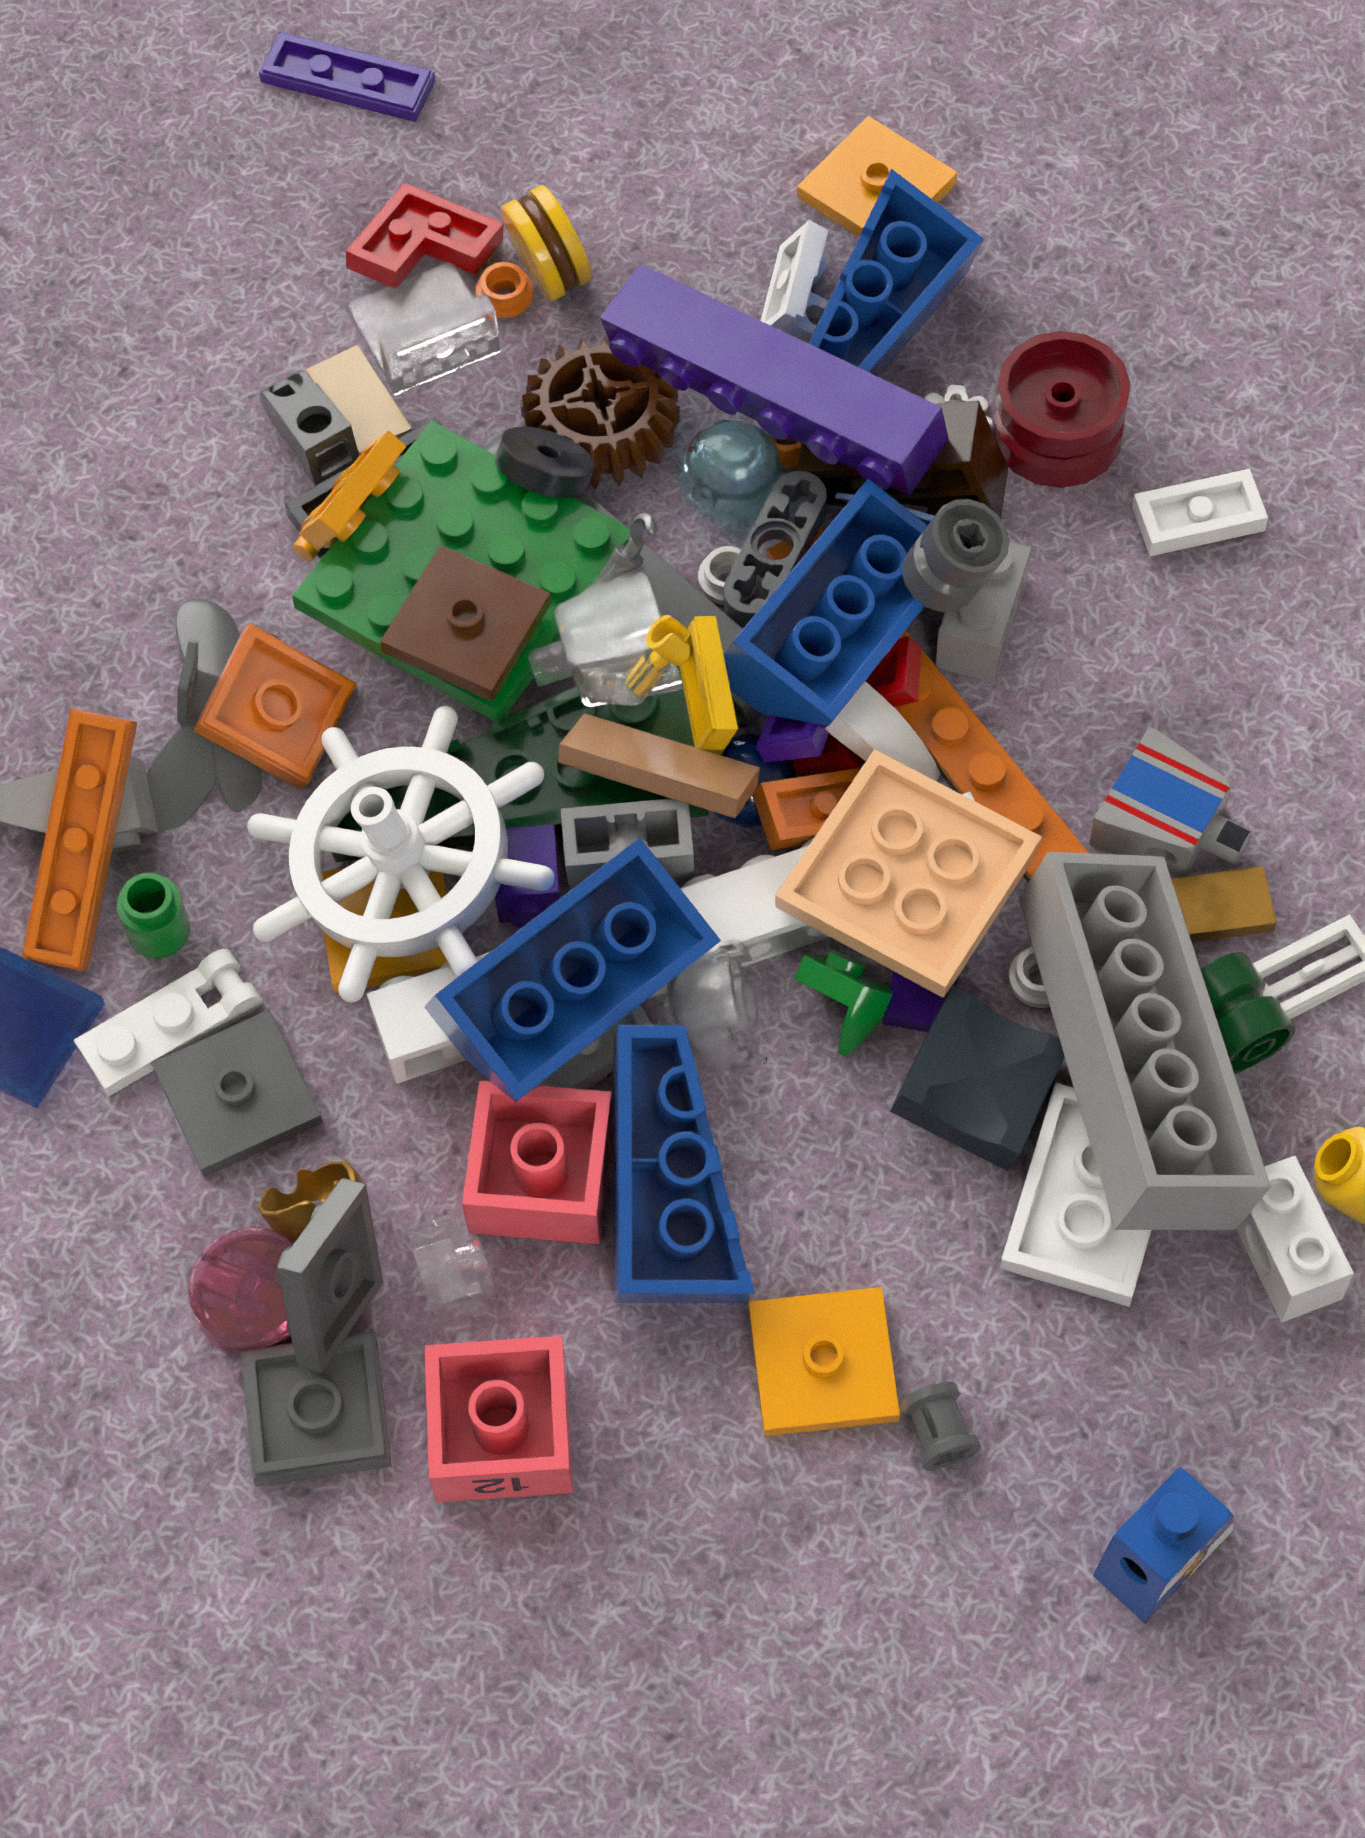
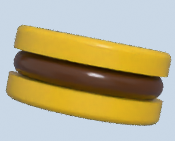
M539 185L528 191V196H522L518 201L513 199L501 207V216L510 239L523 264L548 301L554 302L565 296V291H571L575 286L580 288L592 281L593 273L585 250L563 208L546 186Z

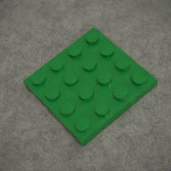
M431 420L395 465L400 470L395 480L378 498L372 495L361 508L366 514L361 524L344 542L337 538L292 595L294 608L499 724L602 587L616 563L612 553L618 545L626 546L629 542V528L575 498L545 496L521 487L508 479L498 469L494 454ZM440 545L547 591L551 595L549 609L493 702L382 653L380 644L382 637Z

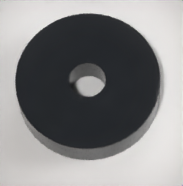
M514 427L506 430L502 435L495 455L496 466L508 479L535 493L556 498H575L583 495L587 490L595 468L590 454L577 443L554 432L534 427Z

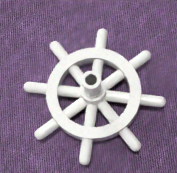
M441 706L435 710L422 747L387 748L358 757L341 729L336 727L328 728L322 734L321 742L337 770L325 779L312 793L297 820L262 813L255 814L248 820L247 829L253 837L290 844V875L298 895L257 919L253 925L254 936L262 942H270L306 920L313 918L315 923L328 936L351 949L338 987L340 997L346 1002L352 1003L362 998L377 956H411L440 947L455 975L459 977L478 962L462 933L473 925L485 912L501 884L537 891H546L554 884L555 875L549 867L507 859L508 837L505 822L499 810L502 806L542 783L544 779L542 766L536 762L525 763L486 786L473 769L464 762L447 754L458 721V715L452 707ZM409 785L401 809H396L386 789ZM434 788L449 792L461 800L423 823ZM351 811L355 821L362 827V832L338 828L337 826ZM474 823L475 843L473 852L436 846ZM326 851L362 858L324 880L323 862ZM431 871L462 877L452 890L441 899L428 875ZM375 881L363 916L354 914L337 904V902ZM406 889L419 912L409 916L390 919L399 890Z

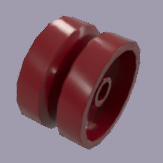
M1065 331L1040 334L1015 347L1001 365L993 433L1009 468L1015 474L1037 485L1064 488L1086 484L1109 469L1120 453L1131 384L1124 363L1108 345L1086 334Z

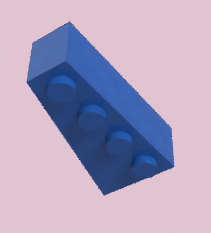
M891 169L808 344L879 377L967 275L984 238Z
M618 1025L614 1036V1303H748L755 1295L750 1272L746 1268L740 1245V1234L734 1211L731 1210L717 1145L714 1144L706 1114L707 1108L685 1025Z

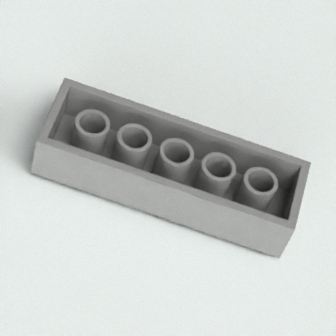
M1047 852L1019 896V902L1115 1230H1236L1271 1186L1163 856Z

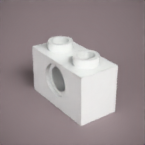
M1295 1155L1265 1166L1271 1188L1236 1229L1281 1323L1342 1300L1354 1275Z

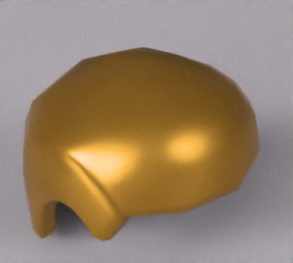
M331 1161L314 1171L303 1168L298 1169L296 1172L297 1185L288 1194L281 1193L278 1189L272 1187L267 1188L263 1192L257 1209L272 1230L284 1242L293 1246L310 1223L312 1213L317 1206L312 1201L320 1200L325 1202L342 1178L365 1183L348 1161Z

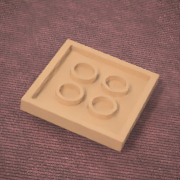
M874 749L775 895V907L938 996L945 998L1039 852L1042 836Z

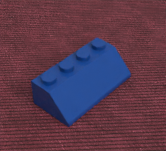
M867 479L725 652L724 660L730 690L761 714L830 726L925 607L912 596L906 587L902 566L904 556L928 525L871 480Z
M639 837L436 993L424 1008L463 1058L516 1103L721 942V940Z

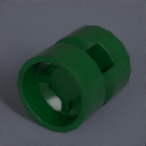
M1230 953L1200 968L1234 1075L1273 1056L1291 1040L1295 1034L1296 1027L1276 998L1273 996H1262L1266 983L1245 953Z

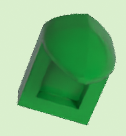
M831 949L828 955H804L794 979L849 1007L838 1044V1053L845 1056L858 1047L876 1028L885 1013L893 992L885 984L863 974L866 964L849 954Z

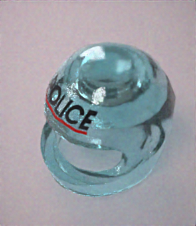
M735 418L715 420L699 430L687 446L677 475L680 490L686 501L708 518L723 522L741 521L750 518L762 510L774 484L781 476L780 451L769 433L750 422Z

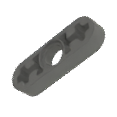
M795 471L783 475L776 481L725 581V613L741 628L748 624L807 553L826 517V488L824 483L814 474ZM800 496L808 497L809 503L803 502L799 506L795 514L794 525L788 521L789 502H796ZM773 539L783 540L793 549L790 555L781 560L767 559L758 550L763 543ZM756 575L763 578L761 584L762 599L755 598L750 605L741 603V596L749 597L756 585Z

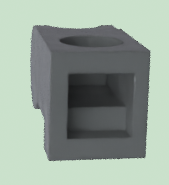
M300 370L284 381L260 392V399L267 416L281 437L286 440L299 458L304 471L314 486L350 467L357 460L359 453L352 426L318 383L315 384L305 371Z

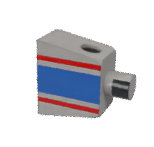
M1149 726L1094 816L1089 845L1116 855L1163 856L1169 872L1186 877L1202 849L1236 865L1250 840L1252 831L1222 816L1226 810L1232 787L1230 781L1163 733Z

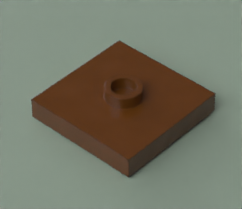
M440 545L380 641L381 650L384 654L493 702L549 609L551 595L547 591Z

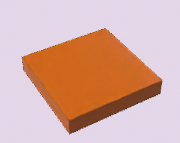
M249 623L242 631L193 731L288 784L304 789L309 784L325 751L321 742L322 734L328 728L337 726L357 683Z

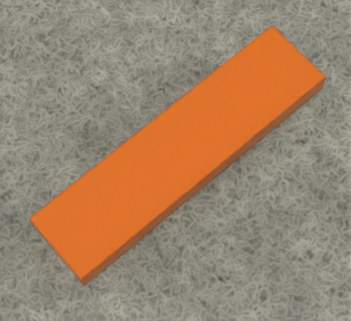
M70 708L22 958L78 971H87L92 956L136 733V721Z

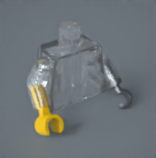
M642 513L636 516L629 528V542L627 545H618L597 579L578 596L558 604L553 611L562 640L527 651L538 687L573 676L583 705L589 707L606 704L637 706L647 696L683 689L677 666L684 664L689 659V644L684 641L689 633L688 628L670 615L660 617L644 566L641 567L643 558L640 552L644 547L642 533L645 525L648 536L652 537L657 533V523L651 514Z

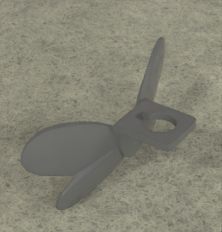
M204 599L186 601L181 605L176 616V635L184 659L177 692V722L181 727L161 748L146 772L159 833L171 831L186 823L204 803L215 783H217L226 804L235 812H241L257 799L262 788L261 768L193 731L240 637L231 615L218 604ZM270 634L280 640L277 635Z

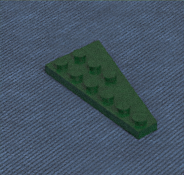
M635 660L617 668L618 675L586 689L578 685L502 719L499 724L494 722L489 725L491 730L461 744L458 739L450 742L447 754L464 762L473 769L486 786L525 763L536 762L542 766L544 779L540 785L499 808L506 828L554 824L555 835L563 834L561 809L671 799L562 765V763H558L560 743L584 713L695 747L680 667L668 662L641 692H635L630 688L629 681L645 664H640L639 660ZM409 785L386 789L396 809H401ZM434 788L423 823L461 800L449 792ZM689 804L690 818L709 816L708 810ZM351 811L337 826L338 828L362 832V827L355 821ZM474 823L436 846L456 848L474 845ZM331 852L336 862L362 859L360 857Z

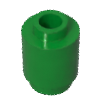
M141 873L126 882L117 899V911L132 948L139 954L149 958H164L179 951L188 940L190 921L177 886L168 878L155 873Z

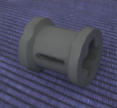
M946 1381L923 1387L906 1396L899 1404L902 1415L912 1419L924 1450L920 1456L922 1467L927 1471H934L969 1459L981 1448L978 1437L968 1433L956 1403L960 1392L955 1382Z

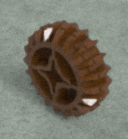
M606 335L602 338L599 346H588L581 337L577 344V350L571 352L559 345L555 353L556 361L541 358L540 364L537 367L538 374L528 375V381L525 385L526 394L522 395L520 402L521 416L524 418L522 420V427H534L554 432L577 443L590 454L595 464L590 482L595 489L601 482V474L612 473V479L620 487L624 480L625 469L629 468L632 473L642 478L646 471V461L660 465L661 459L664 456V448H672L676 438L675 429L678 428V423H680V407L677 405L678 389L666 383L658 372L641 364L637 367H632L620 361L610 351V343ZM594 399L597 400L599 409H597ZM601 411L604 412V415L607 417V421L603 419Z

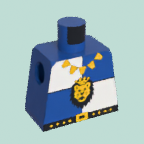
M1179 1467L1113 1535L1093 1576L1145 1624L1233 1532L1234 1515L1186 1470ZM1131 1559L1137 1563L1146 1574L1148 1581L1138 1577L1129 1568L1126 1561Z

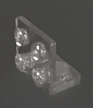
M452 263L443 264L402 281L397 289L389 286L352 301L348 305L351 318L394 396L501 352L495 308L486 293L475 298L471 296Z

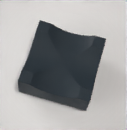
M953 985L932 1022L890 1112L1008 1171L1021 1154L1040 1107L1065 1058L1060 1039L1051 1034L1027 1028L999 1015L981 1003L974 995Z

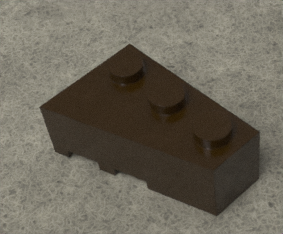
M950 400L945 403H937L936 405L942 407L949 440L910 496L892 487L882 490L900 504L928 507L927 514L933 516L938 513L942 506L954 500L970 499L985 504L997 513L1001 519L1009 466L980 402ZM801 443L796 471L814 474L824 483L827 494L826 505L845 507L847 502L836 499V492L855 495L866 480L860 475L858 470L839 461L836 464L824 462L815 456L807 445Z

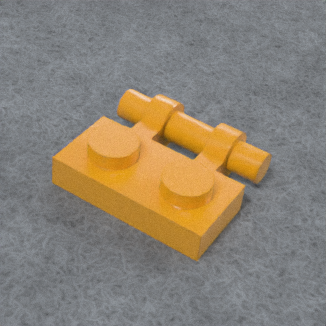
M389 430L370 443L357 460L338 477L332 485V492L325 501L315 508L302 523V530L299 533L301 536L293 545L294 552L302 559L310 562L322 547L330 548L337 538L344 542L357 529L366 516L359 508L363 506L371 494L378 498L398 476L400 470L393 463L406 448V445Z

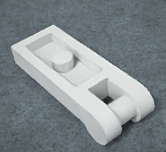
M220 949L209 954L200 962L195 970L74 1039L77 1049L108 1097L152 1072L154 1069L151 1062L216 1034L261 1007L263 999L251 983H244L238 975L240 965L229 949ZM216 987L222 998L220 1002L207 1008L200 996Z

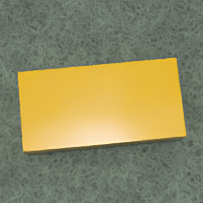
M695 616L688 626V636L684 639L689 644V659L679 666L695 748L722 755L738 730L716 616Z

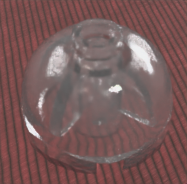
M739 939L719 942L668 982L666 989L667 1000L659 1002L657 1008L660 1025H685L695 1064L714 1071L742 1070L765 1065L768 1061V1058L757 1051L755 1037L756 1028L770 1046L764 991L760 978L748 980L741 963L752 961L753 959L749 950ZM747 1029V1035L736 1041L732 1032Z

